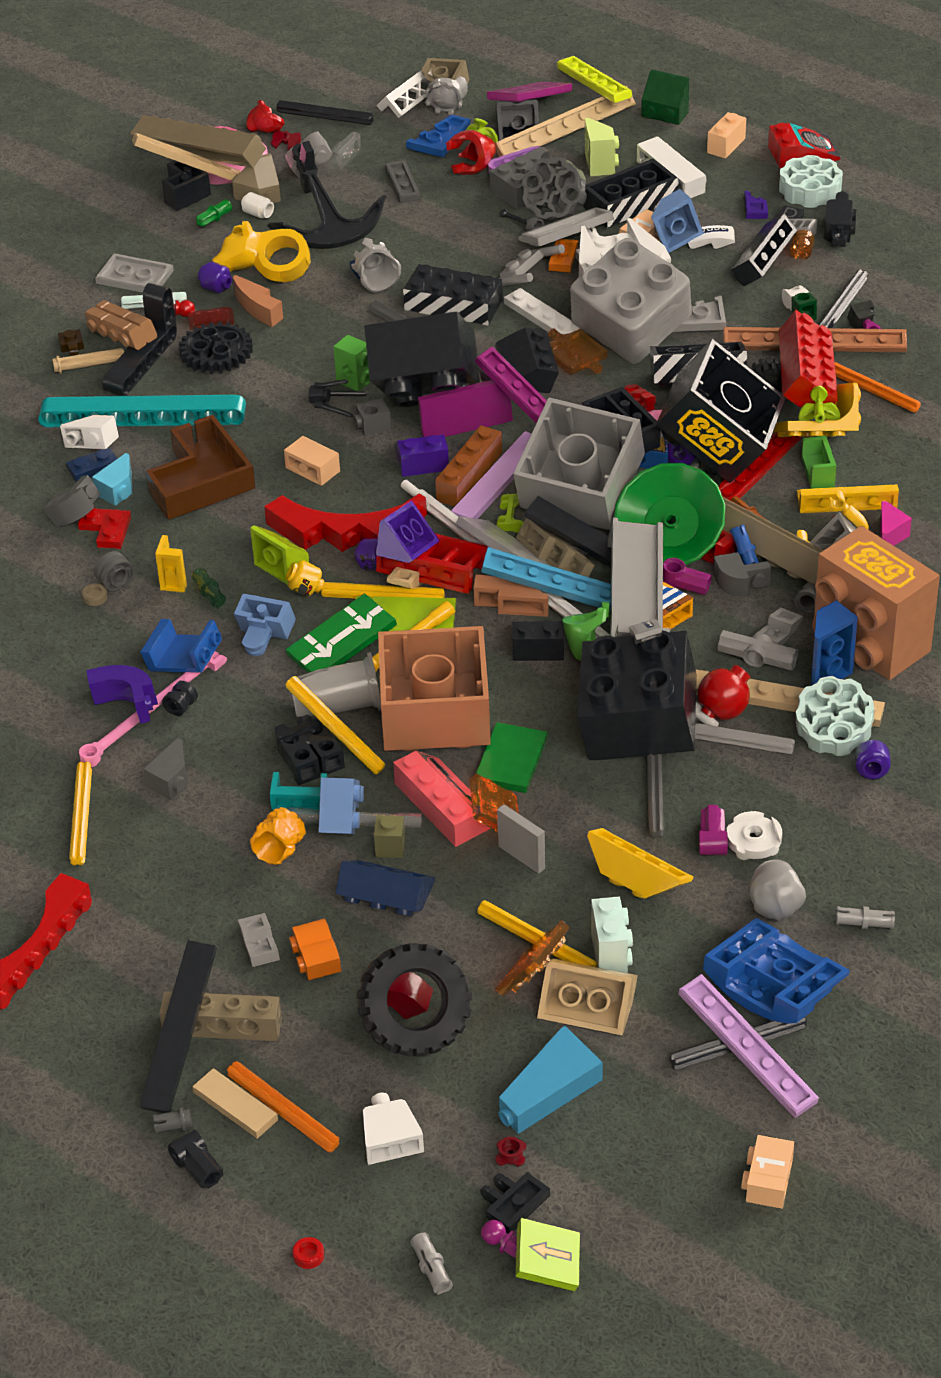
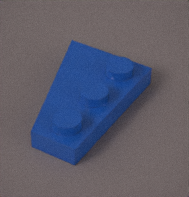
M451 115L435 124V128L427 132L424 130L419 133V138L407 140L406 148L444 157L448 153L446 142L457 133L465 131L471 125V119Z

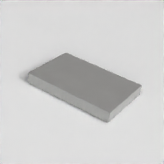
M113 254L95 277L96 284L143 293L144 287L148 283L163 286L174 269L171 264Z

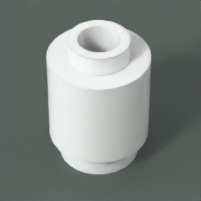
M249 192L241 201L242 210L245 213L261 219L269 218L274 210V204L270 199L253 192Z

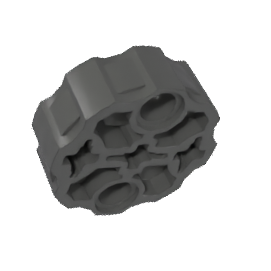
M557 156L549 159L541 158L534 162L532 169L525 173L523 177V201L526 207L531 209L537 217L551 222L575 215L578 208L584 205L587 198L585 191L586 178L581 170L564 158ZM557 166H558V167H564V168H566L567 170H566V171H564V170H563V171H562V170H558V169H556V167H557ZM538 178V185L532 188V181ZM553 187H557L556 192L552 191ZM576 190L577 197L575 200L571 201L570 195L573 191ZM542 208H550L553 212H545Z

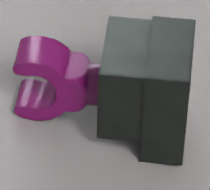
M871 300L850 306L847 319L854 329H881L879 325L872 321L875 306Z

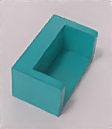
M273 772L270 790L272 811L283 807L295 813H319L321 780L320 787L281 786L279 772ZM322 773L321 778H328L327 773Z

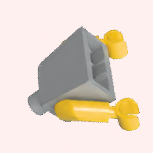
M839 490L836 491L839 500L829 498L831 507L834 510H842V513L838 512L811 542L807 540V533L804 530L797 531L798 537L825 550L858 527L869 528L864 516L851 504H846L844 493Z

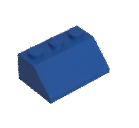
M837 600L817 611L811 686L823 677L834 676L837 679H844L853 673L858 617Z

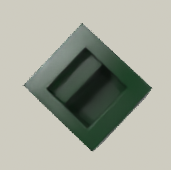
M799 285L782 291L783 304L787 309L789 308L792 312L797 310L801 314H808L813 320L817 319V299L806 288Z

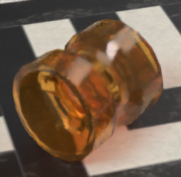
M799 230L794 234L790 248L791 255L794 258L806 260L811 256L815 238L810 231Z

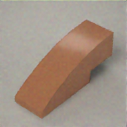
M237 275L233 276L234 294L238 302L249 314L270 327H273L283 319L282 301L271 297L270 289Z
M476 575L474 606L498 607V614L548 617L549 595L535 588L494 576Z

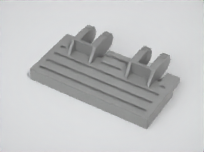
M595 207L525 232L518 238L519 241L531 244L532 246H542L581 232V226L589 229L614 220L613 212Z

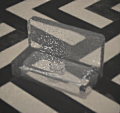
M352 131L342 142H338L331 149L332 156L322 166L340 171L361 151L360 133Z

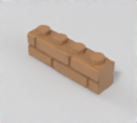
M103 300L96 305V308L92 307L85 312L86 325L91 332L94 333L96 331L102 337L107 336L114 342L119 341L125 347L130 346L139 350L146 345V342L150 343L157 338V333L150 319Z

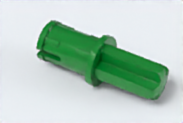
M224 199L215 206L210 205L205 212L196 216V224L205 227L213 221H219L221 216L231 212L232 204L229 200Z

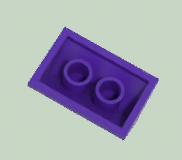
M411 500L380 521L376 555L410 563L440 540Z

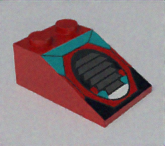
M778 123L777 125L769 126L768 147L780 169L786 165L788 160L802 158L806 155H814L832 161H837L841 158L827 134L792 123Z

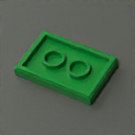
M497 722L490 738L491 745H487L476 772L475 784L527 793L548 739V732Z

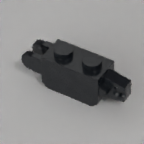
M843 191L836 193V198L830 199L826 203L824 239L831 241L832 246L845 247L846 243L850 242L851 234L855 235L857 209H852L853 200H849V195Z

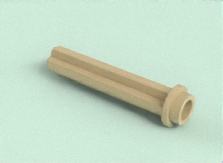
M123 348L63 358L56 356V358L52 359L54 372L62 374L64 370L116 362L125 351Z

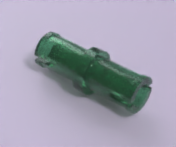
M202 568L194 570L192 579L199 586V592L208 598L213 607L215 605L216 608L223 606L226 602V597L219 590V584L216 580L210 578L204 568L203 570Z

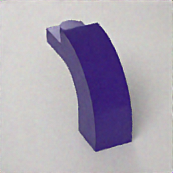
M109 665L86 670L88 684L95 705L114 700H127L135 704L140 724L151 721L149 711L153 710V705H157L158 702L152 681L144 671L126 665Z

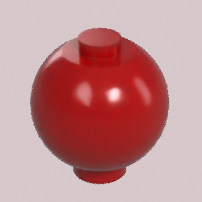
M736 664L730 670L719 668L710 671L703 677L698 686L697 698L699 704L703 707L700 711L710 718L722 721L738 717L744 712L749 703L750 689L747 682L751 678L750 675Z

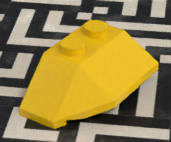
M604 828L588 832L587 837L600 873L609 877L611 883L631 889L632 894L639 898L646 899L693 880L694 876L619 838Z

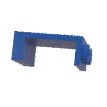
M161 619L142 648L141 655L149 671L202 673L221 643V633L218 631L215 621L209 620L201 635H178L170 619Z

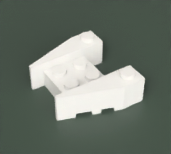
M627 218V233L606 237L600 236L591 239L586 227L581 226L579 277L599 261L617 242L624 238L638 241L642 246L671 263V257L662 243L631 218Z

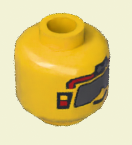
M301 560L298 563L294 562L285 577V580L288 581L289 589L304 597H309L314 592L319 593L324 583V580L321 579V569L305 560Z

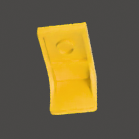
M846 383L837 385L838 401L835 405L839 409L840 419L829 420L825 418L822 423L816 421L776 422L773 433H777L778 437L845 436V432L859 431L861 415L858 412V402L861 398V392L858 384Z

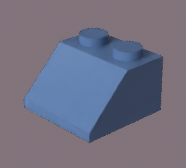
M681 189L662 198L651 216L660 242L665 246L668 253L704 234L691 198Z

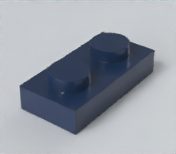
M109 447L66 462L68 471L77 482L82 476H94L118 458Z

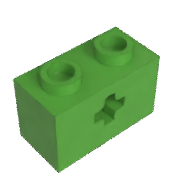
M346 335L334 345L336 380L347 379L348 383L341 385L355 391H360L371 382L366 342Z

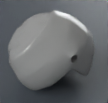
M775 859L769 860L755 869L749 886V894L754 910L768 919L781 921L791 916L804 904L806 899L805 888L796 872L787 862Z

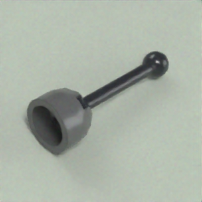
M506 209L500 211L501 217H509L526 224L525 228L527 231L544 226V222L540 218L530 217L525 220L508 213Z

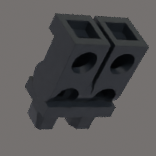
M305 715L299 718L296 726L289 728L287 724H281L275 727L278 752L292 770L298 786L320 778V772L327 773L328 775L345 768L343 748L317 718L313 719L310 715Z

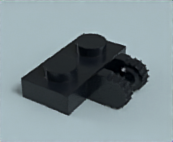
M528 1172L516 1183L507 1176L505 1177L502 1173L496 1174L493 1177V1182L497 1188L504 1192L503 1195L489 1185H485L480 1189L482 1197L492 1204L486 1210V1218L500 1221L505 1226L506 1233L508 1234L517 1228L521 1218L527 1219L550 1197V1188Z

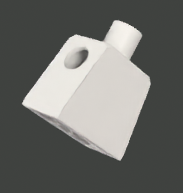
M387 1093L374 1095L371 1099L373 1106L363 1109L368 1165L424 1152L422 1130L406 1101L402 1099L390 1101Z

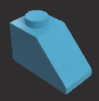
M127 453L92 477L94 485L101 493L99 497L114 506L132 494V470L130 456Z

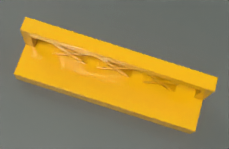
M898 485L797 490L800 513L838 512V510H834L831 507L829 498L839 500L836 494L837 490L844 493L846 504H851L858 511L880 510L882 501H887L897 508L899 495Z

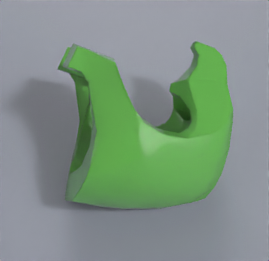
M602 602V607L591 613L575 614L563 618L566 639L573 656L577 660L581 661L582 641L595 640V629L609 617V602Z

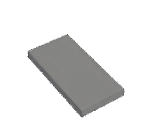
M458 517L457 526L486 546L551 566L545 560L537 558L520 541L489 520Z

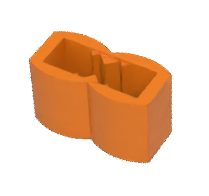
M325 918L292 927L293 936L289 937V943L292 953L299 954L296 957L300 974L305 973L309 981L342 972L339 954Z

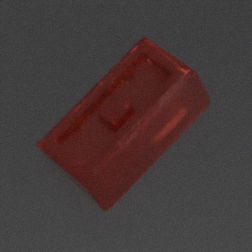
M230 306L188 313L191 330H193V327L201 328L202 323L209 326L210 322H213L214 325H217L219 321L222 322V325L228 322L234 325L233 309Z

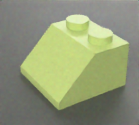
M585 118V156L590 176L615 174V167L619 166L618 154H615V149L619 148L618 136H614L612 127L593 119Z

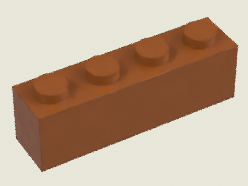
M480 425L436 478L437 501L455 507L487 473L502 454L501 431Z

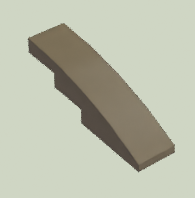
M528 518L525 519L516 536V539L537 558L545 560L553 567L589 577L595 566L567 542Z

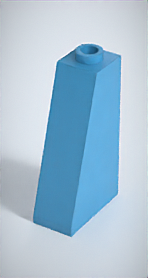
M566 1026L562 1027L499 1097L500 1111L498 1114L500 1120L505 1126H511L519 1134L602 1081L603 1062Z

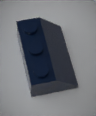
M347 860L341 863L335 894L343 895V900L359 904L360 900L370 902V907L386 910V906L396 907V913L412 916L413 912L422 911L436 877L362 860Z

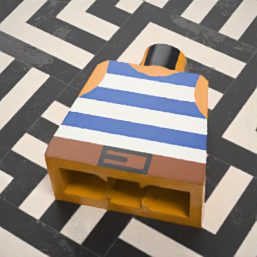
M663 582V628L672 629L693 616V597Z

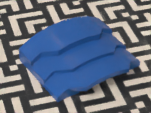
M755 918L707 953L703 965V970L710 979L735 1002L759 1016L789 1024L798 1023L814 1010L815 1004L829 994L832 988L847 977L850 972L849 969L827 957L823 958L808 951L787 935L780 934L778 929L758 918Z

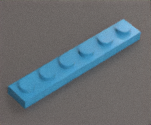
M490 547L487 548L481 569L482 573L598 608L602 607V602H609L610 611L611 584Z

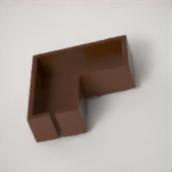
M214 415L194 421L196 443L193 442L192 426L190 423L170 429L173 452L178 460L146 471L149 494L168 520L256 488L253 465Z

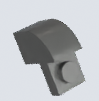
M88 475L82 476L69 491L55 494L43 509L56 527L68 525L88 514L95 507L93 503L101 493Z
M737 552L714 556L713 574L718 586L724 592L734 596H749V589L770 585L771 567L768 561L744 565Z

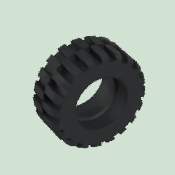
M409 943L384 951L368 965L369 968L366 973H363L359 981L361 985L360 989L357 990L356 999L359 1000L357 1011L358 1015L362 1018L364 1023L362 1026L365 1031L369 1032L373 1037L372 1040L378 1045L385 1047L390 1052L405 1056H425L437 1053L445 1046H450L456 1041L454 1038L458 1034H462L466 1027L464 1023L467 1018H470L472 1009H469V1003L473 1000L472 992H469L468 984L470 983L468 976L463 974L460 963L457 960L454 961L448 952L439 950L429 944ZM408 972H421L428 975L436 982L441 993V1007L437 1016L429 1024L418 1028H410L398 1023L392 1017L387 1005V994L391 984L396 978Z

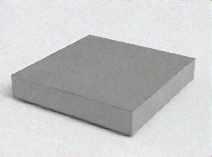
M502 805L497 809L498 847L539 874L545 869V831L508 806Z

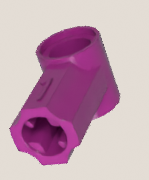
M669 558L663 562V582L676 589L682 588L703 595L707 594L712 581V575L687 568L685 563L678 558Z
M708 805L705 809H701L699 855H727L728 833L725 831L724 810L719 808L718 805Z

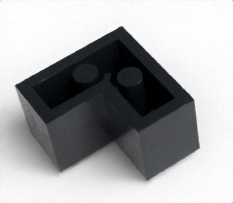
M176 160L167 163L168 178L162 180L164 202L178 211L211 195L209 173Z

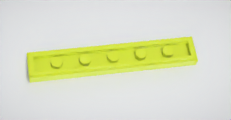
M575 56L557 62L559 70L614 103L633 97L632 90Z

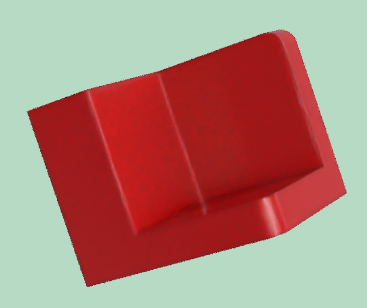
M722 530L716 545L701 559L714 564V556L735 553L736 544L732 534Z

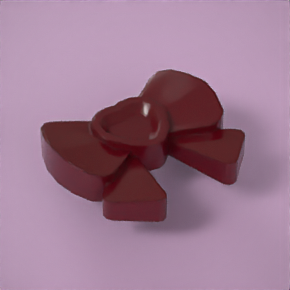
M277 130L272 136L271 146L277 149L281 143L288 144L287 148L290 150L295 145L301 143V133L292 134L288 133V131L282 132Z

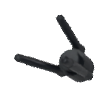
M343 379L324 383L315 382L314 385L310 386L308 396L309 402L314 403V408H323L341 415L353 417L352 413L327 405L325 402H329L331 396H366L367 392L331 391L330 388H326L347 384L348 380Z

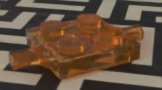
M555 328L549 331L548 335L554 339L550 344L556 363L570 375L585 368L592 369L596 374L603 370V366L598 362L607 358V350L581 329L568 334H561Z

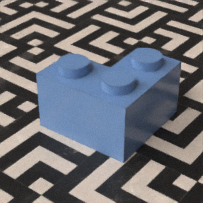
M321 778L319 833L355 834V829H359L360 812H356V808H359V802L364 800V786L360 785L359 780Z

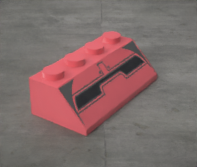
M414 751L393 762L396 786L455 847L498 825L497 817L439 758Z

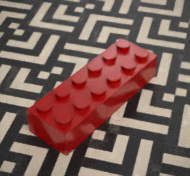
M795 310L779 328L782 395L802 408L805 403L815 404L810 397V393L814 387L822 386L828 394L823 403L832 402L835 404L838 401L831 331L823 325L819 326L814 323L808 314H801Z

